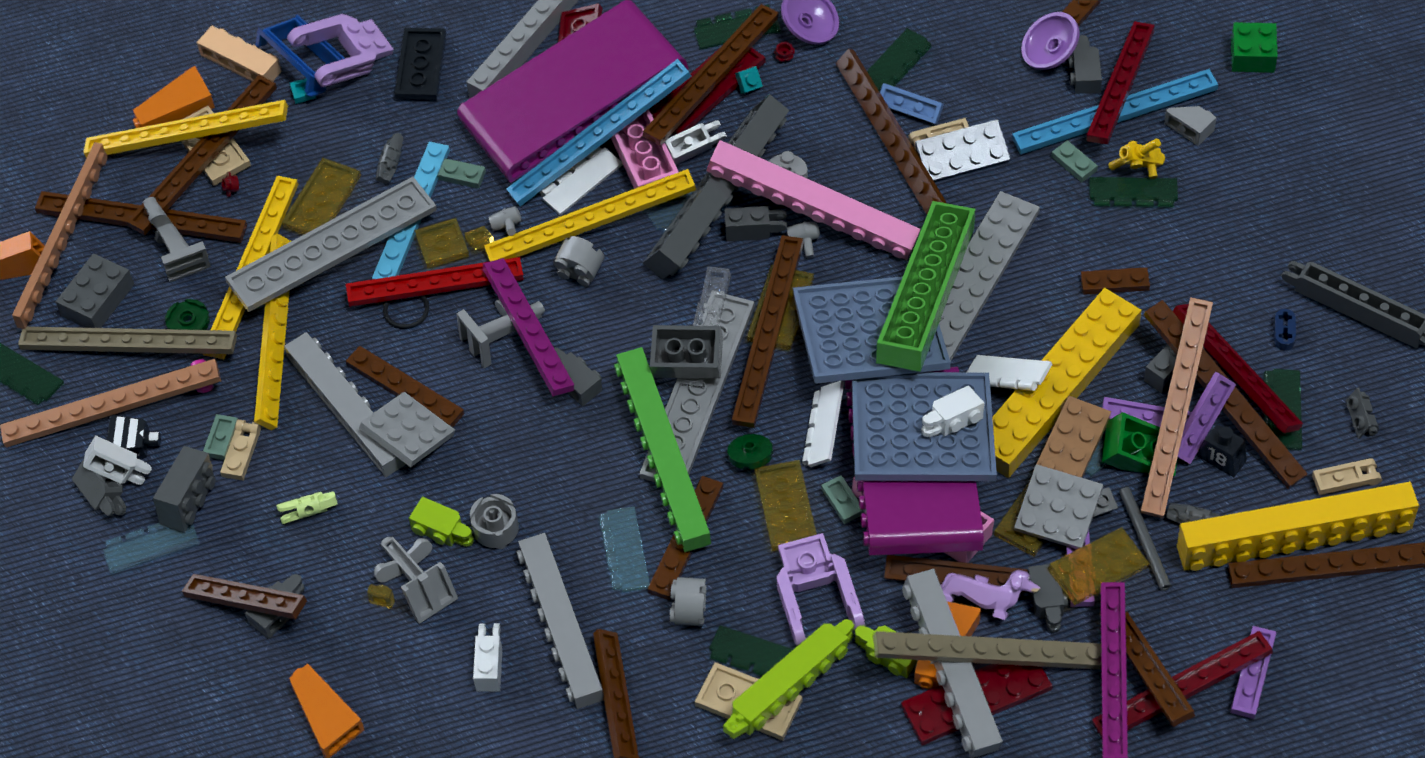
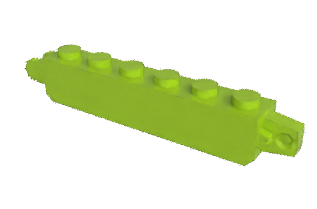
M844 619L835 627L832 624L820 626L733 701L732 716L724 724L723 731L735 739L744 732L751 735L756 729H762L771 716L778 715L786 703L794 701L801 690L805 687H810L817 676L821 673H826L832 663L837 659L841 660L848 651L847 644L853 639V622Z

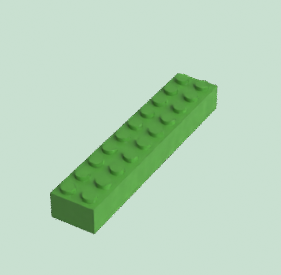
M932 201L877 341L876 363L921 372L974 231V208Z

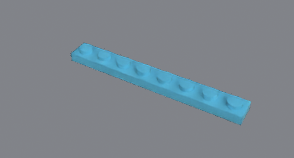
M433 142L428 143L414 176L430 198L437 184L438 173L444 158L447 159L450 152L448 145ZM422 219L389 236L372 280L399 276Z

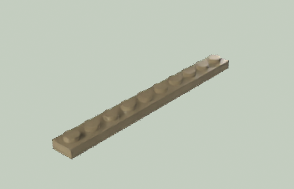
M26 327V329H22L18 346L21 350L233 354L237 334L236 331Z
M876 631L873 635L875 658L1102 669V645L1100 643Z

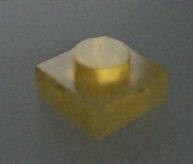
M485 226L464 233L465 240L474 250L485 248L484 245L494 242L493 235Z
M369 585L367 595L370 603L392 609L395 602L392 589L385 585Z

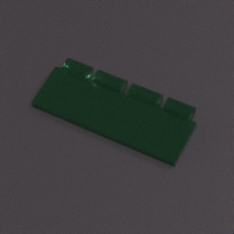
M751 8L735 11L734 19H732L731 13L714 16L715 23H712L710 17L696 20L697 27H694V32L700 50L723 45L752 14ZM778 19L763 36L781 32Z
M907 28L868 69L867 72L879 92L883 83L895 87L908 73V70H911L932 47L926 37Z
M1090 177L1089 179L1090 200H1094V206H1110V200H1114V206L1132 207V200H1136V207H1154V201H1158V207H1174V201H1178L1177 178Z
M0 343V382L2 384L8 385L9 388L22 396L25 395L27 399L37 405L43 399L47 401L64 384V381Z
M1286 369L1265 371L1263 373L1264 382L1302 422L1300 371ZM1264 414L1265 423L1288 450L1302 451V426L1298 431L1283 433Z
M721 625L709 648L712 651L710 659L727 664L729 657H732L731 666L749 671L753 664V673L762 676L794 650Z

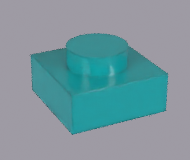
M756 66L735 73L741 93H746L763 86Z
M307 78L290 83L296 104L316 98V96L309 97L306 95L305 86Z

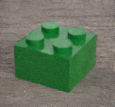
M1233 22L1231 35L1232 72L1275 73L1278 57L1276 23Z

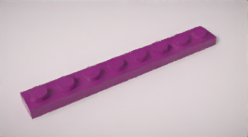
M504 258L483 263L484 273L552 396L574 391L573 381Z
M1101 582L1103 758H1128L1125 582Z

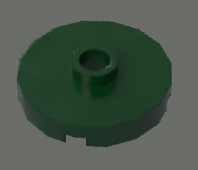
M185 299L184 302L174 303L168 309L165 322L167 329L206 330L210 323V316L203 303L194 299Z
M743 435L734 439L728 446V459L737 468L743 469L744 466L749 467V469H757L766 465L772 459V443L763 435Z

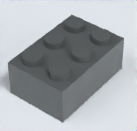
M93 253L56 300V305L62 317L85 328H101L135 284L129 269Z
M653 325L650 369L653 378L721 379L723 348L721 326Z
M183 446L153 497L161 526L185 533L188 526L193 524L196 512L199 507L204 505L208 491L213 489L216 482L209 453Z

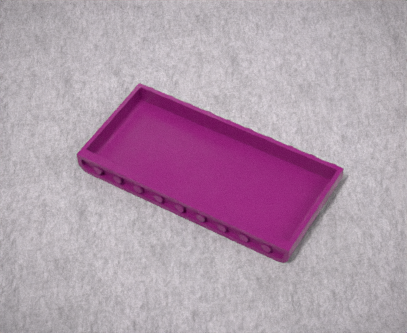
M625 0L485 90L479 92L474 97L463 102L457 110V115L469 133L508 181L512 183L544 161L678 59L686 69L689 68L686 60L632 0Z
M950 367L948 370L929 372H959V368ZM845 380V389L850 391L847 392V406L852 408L849 409V423H853L852 380ZM851 426V440H854L853 426ZM857 481V492H862V496H859V509L864 510V514H861V526L866 528V532H863L864 546H868L869 555L983 551L984 534L976 481Z

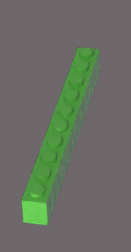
M640 347L617 354V364H614L617 377H622L623 382H620L623 394L629 396L630 400H627L630 413H635L636 418L633 419L637 432L641 431L643 437H640L643 450L648 449L647 461L650 469H655L656 474L653 475L657 488H662L663 493H660L663 506H668L670 512H667L669 523L671 526L675 525L677 531H674L677 545L682 544L684 552L711 545L707 523L643 348Z

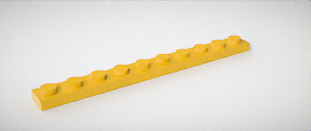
M285 100L89 137L86 138L83 153L87 158L94 142L102 143L105 152L109 155L286 121L288 105Z
M686 169L515 233L513 236H507L484 245L490 261L520 257L565 240V238L576 236L696 190L689 170Z
M282 176L276 177L237 270L270 253L271 237L279 232L299 185L297 179ZM230 287L211 330L236 331L246 308ZM203 354L223 360L226 354Z
M278 233L271 237L270 253L291 241ZM290 290L265 303L254 422L271 431L278 426Z

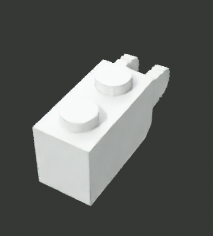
M719 120L705 126L703 123L698 124L665 141L675 165L711 149L713 144L727 137L725 132H720L712 137L708 134V132L717 129L721 125Z
M969 385L935 400L932 412L922 417L924 425L922 427L923 435L931 437L942 433L946 436L972 423H977L983 419L984 402Z
M96 435L85 452L83 463L84 468L120 484L129 480L141 485L145 481V477L136 471L149 474L152 469L149 464L136 458V453Z
M479 624L478 636H476L473 674L476 691H500L502 666L500 624H494L493 636H485V624Z

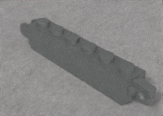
M1291 261L1287 265L1290 271L1285 270L1281 275L1282 279L1288 282V284L1295 286V291L1412 347L1418 348L1420 344L1425 345V314L1314 262H1308L1305 266L1299 262Z

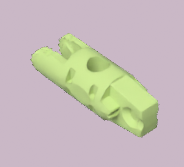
M334 491L324 494L318 492L280 503L276 506L280 512L297 509V511L285 514L280 518L282 524L302 519L303 517L325 512L327 508L337 505V499Z

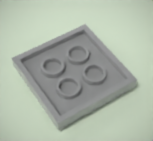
M405 392L364 419L359 429L410 467L453 437L455 433L454 428Z
M1036 464L1014 530L1082 551L1103 484Z

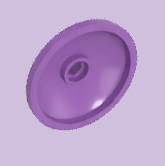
M783 0L781 13L785 25L800 40L809 44H824L830 41L837 33L839 17L830 0Z
M1063 12L1050 13L1038 19L1028 29L1022 42V56L1027 64L1038 70H1047L1066 61L1073 53L1079 40V26L1069 14Z

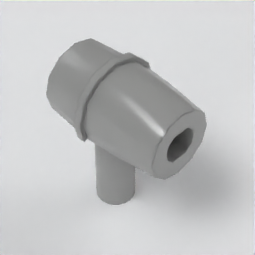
M515 206L507 209L504 208L488 217L493 231L506 228L509 236H513L516 233L514 225L521 222L520 212Z
M803 222L787 227L788 236L803 238L805 257L807 259L813 258L812 240L819 238L818 224L816 222Z

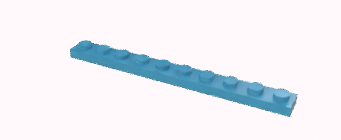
M678 59L509 186L507 191L518 205L522 206L692 77Z
M1210 69L1128 95L1117 123L1218 90V83ZM1099 105L1012 133V140L1019 153L1024 154L1087 133Z

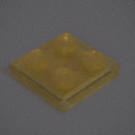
M456 218L415 230L427 269L469 256Z

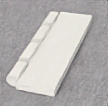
M598 147L587 155L586 158L554 181L556 184L552 182L541 190L542 199L561 216L623 164L605 147L603 149Z
M977 355L967 372L989 373L990 387L1019 388L1020 390L1035 391L1037 385H1041L1053 364L1051 361Z
M843 381L823 386L821 391L817 390L814 392L813 409H811L809 420L810 428H808L806 448L804 449L802 464L813 467L829 462L832 459L844 387Z

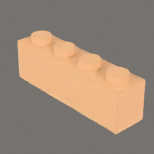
M211 26L197 41L201 56L252 82L258 75L274 81L282 72L279 59L274 54H268L256 45L252 46L244 42L240 37L228 34L224 29Z

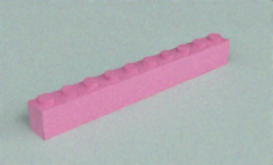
M719 140L706 170L715 177L728 180L733 185L746 188L755 195L764 196L776 204H782L791 208L796 213L809 216L816 222L827 224L836 231L845 232L857 240H863L872 244L877 249L890 252L897 258L908 259L921 230Z

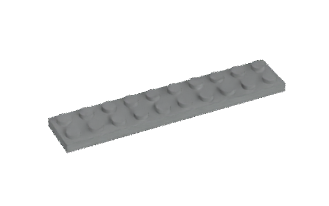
M411 177L225 277L226 282L246 310L250 312L437 211L436 204L416 179Z
M1000 191L969 242L939 322L950 362L1040 212L1039 206Z
M712 291L699 326H721L723 334L721 379L677 378L665 408L688 474H690L754 310V301ZM646 456L639 473L640 478L655 482L653 476L656 474L655 469H650Z

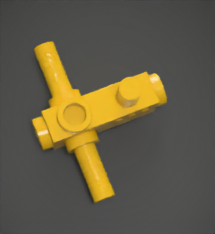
M1157 138L1145 145L1137 144V141H1130L1127 145L1121 147L1119 151L1120 158L1110 162L1108 166L1111 170H1115L1125 164L1130 165L1131 169L1146 167L1149 179H1155L1158 177L1156 168L1163 165L1165 161V155L1158 148L1161 146V142Z

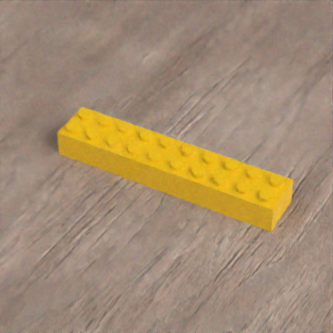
M1104 287L1041 360L1051 361L1053 364L1041 385H1037L1035 391L1016 389L992 417L997 472L1008 479L1055 425L1068 396L1078 398L1140 325L1141 309Z
M1410 481L1180 523L1177 550L1183 570L1197 571L1207 566H1223L1226 563L1235 561L1245 562L1256 557L1267 558L1273 554H1289L1300 549L1311 550L1327 544L1337 545L1349 540L1360 541L1371 536L1382 537L1387 533H1404L1413 528L1419 504Z

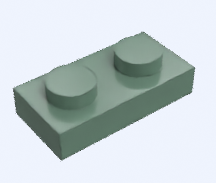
M1068 140L1052 151L1051 157L1080 182L1085 181L1098 169V165Z
M444 158L438 173V180L479 189L486 170L483 166Z
M216 414L203 450L209 453L210 458L225 460L238 418Z
M842 475L821 485V490L844 524L864 514V510L859 509L858 499Z

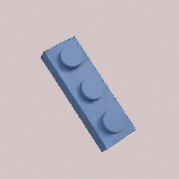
M883 83L880 91L889 108L935 124L938 123L944 103Z

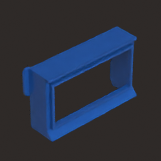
M298 14L295 18L263 30L258 27L255 45L257 47L266 44L272 45L307 78L305 86L307 96L313 97L326 91V86H320L314 77L315 72L281 41L286 39L294 28L307 24ZM326 40L307 46L326 64L345 59Z

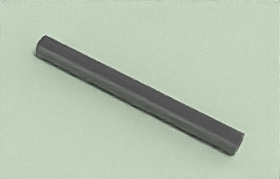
M1129 487L1122 488L1119 491L1158 586L1161 591L1171 588V583Z

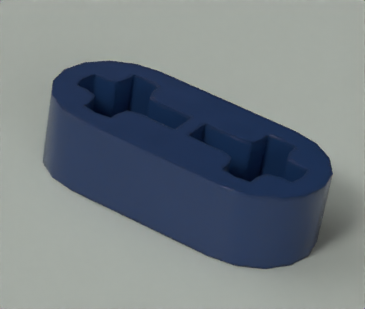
M1281 309L1275 315L1274 343L1280 350H1290L1294 346L1296 338V317L1293 311ZM1282 318H1286L1288 321L1287 326L1283 325ZM1283 334H1287L1288 341H1283Z

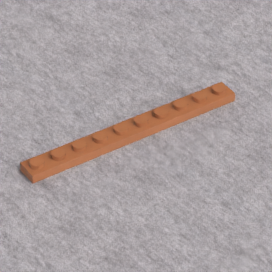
M94 142L12 314L17 328L26 329L28 323L32 321L34 310L42 300V293L50 283L51 274L54 268L58 266L62 251L66 249L67 240L75 230V223L83 213V206L91 196V189L99 179V172L107 162V153L102 143Z
M1190 297L1141 508L1142 514L1164 518L1213 302Z
M215 359L1 424L3 444L5 447H10L221 382L218 364Z

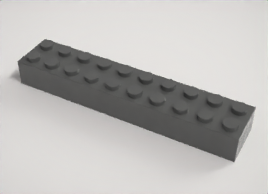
M769 94L751 109L728 144L761 157L766 151L764 146L770 144L776 137L774 133L776 129H780L787 121L785 116L789 110ZM707 172L697 185L696 190L692 192L646 257L643 264L661 279L666 278L668 275L673 276L678 269L681 270L689 261L686 257L690 253L693 254L699 247L700 243H698V240L701 237L704 238L710 231L711 227L709 225L711 222H715L722 214L720 209L723 205L726 206L733 198L731 193L734 190L737 191L740 187Z

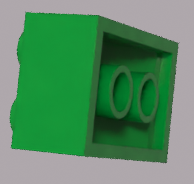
M1124 412L1111 418L1106 426L1102 462L1121 470L1150 474L1160 427Z

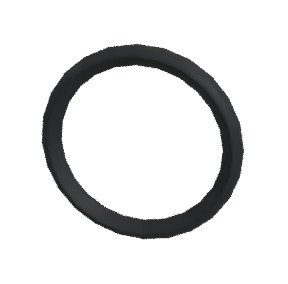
M424 295L418 296L423 300L425 310L420 319L410 324H399L389 317L387 310L392 300L385 301L383 314L386 321L394 327L402 329L413 328L426 319L429 313V302Z

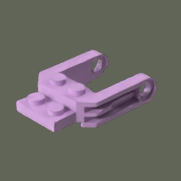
M344 14L296 27L287 36L288 41L293 47L308 46L335 37L339 38L338 40L351 57L326 64L315 72L314 77L320 86L323 87L371 72L375 59L389 56L393 52L392 46L372 19L359 23L356 18Z
M823 533L778 545L784 568L781 569L777 576V589L796 646L801 644L806 637L794 592H801L836 581L848 619L854 624V630H856L857 626H865L862 610L845 559L836 554L832 555L829 553Z

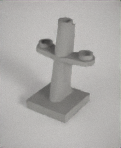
M146 198L143 204L149 215L148 220L157 229L155 240L158 243H165L170 254L161 257L169 281L173 282L210 268L211 265L203 241L189 246L157 203L156 198Z
M500 300L495 301V306L503 317L479 327L464 309L456 313L460 340L463 342L468 339L469 351L474 357L480 354L483 368L491 365L489 344L516 330ZM537 301L530 305L537 319L541 318L542 314L545 313L541 302Z
M386 537L382 540L381 547L393 561L378 564L374 569V576L382 583L401 574L407 577L409 582L401 586V589L414 618L419 624L458 599L446 568L441 562L425 572L417 565L432 551V544L428 539H417L408 552L402 548L394 537Z

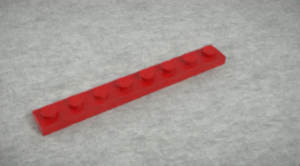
M520 257L504 259L516 281L524 280ZM483 263L347 283L346 290L350 307L491 285L483 271Z

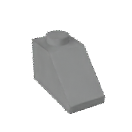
M1200 106L1168 108L1164 124L1199 146L1215 130L1216 117Z

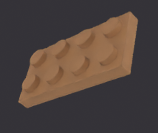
M1068 396L1037 465L1083 478L1111 417V411Z

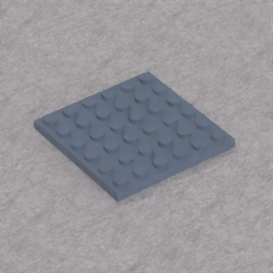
M903 276L793 288V298L814 383L919 373V371L876 363L877 341ZM939 324L921 372L950 369L951 362Z
M919 372L852 380L855 481H996L997 472L989 373ZM969 385L984 402L983 419L977 423H972L946 436L942 433L931 437L923 435L922 427L924 425L922 417L932 412L935 400Z

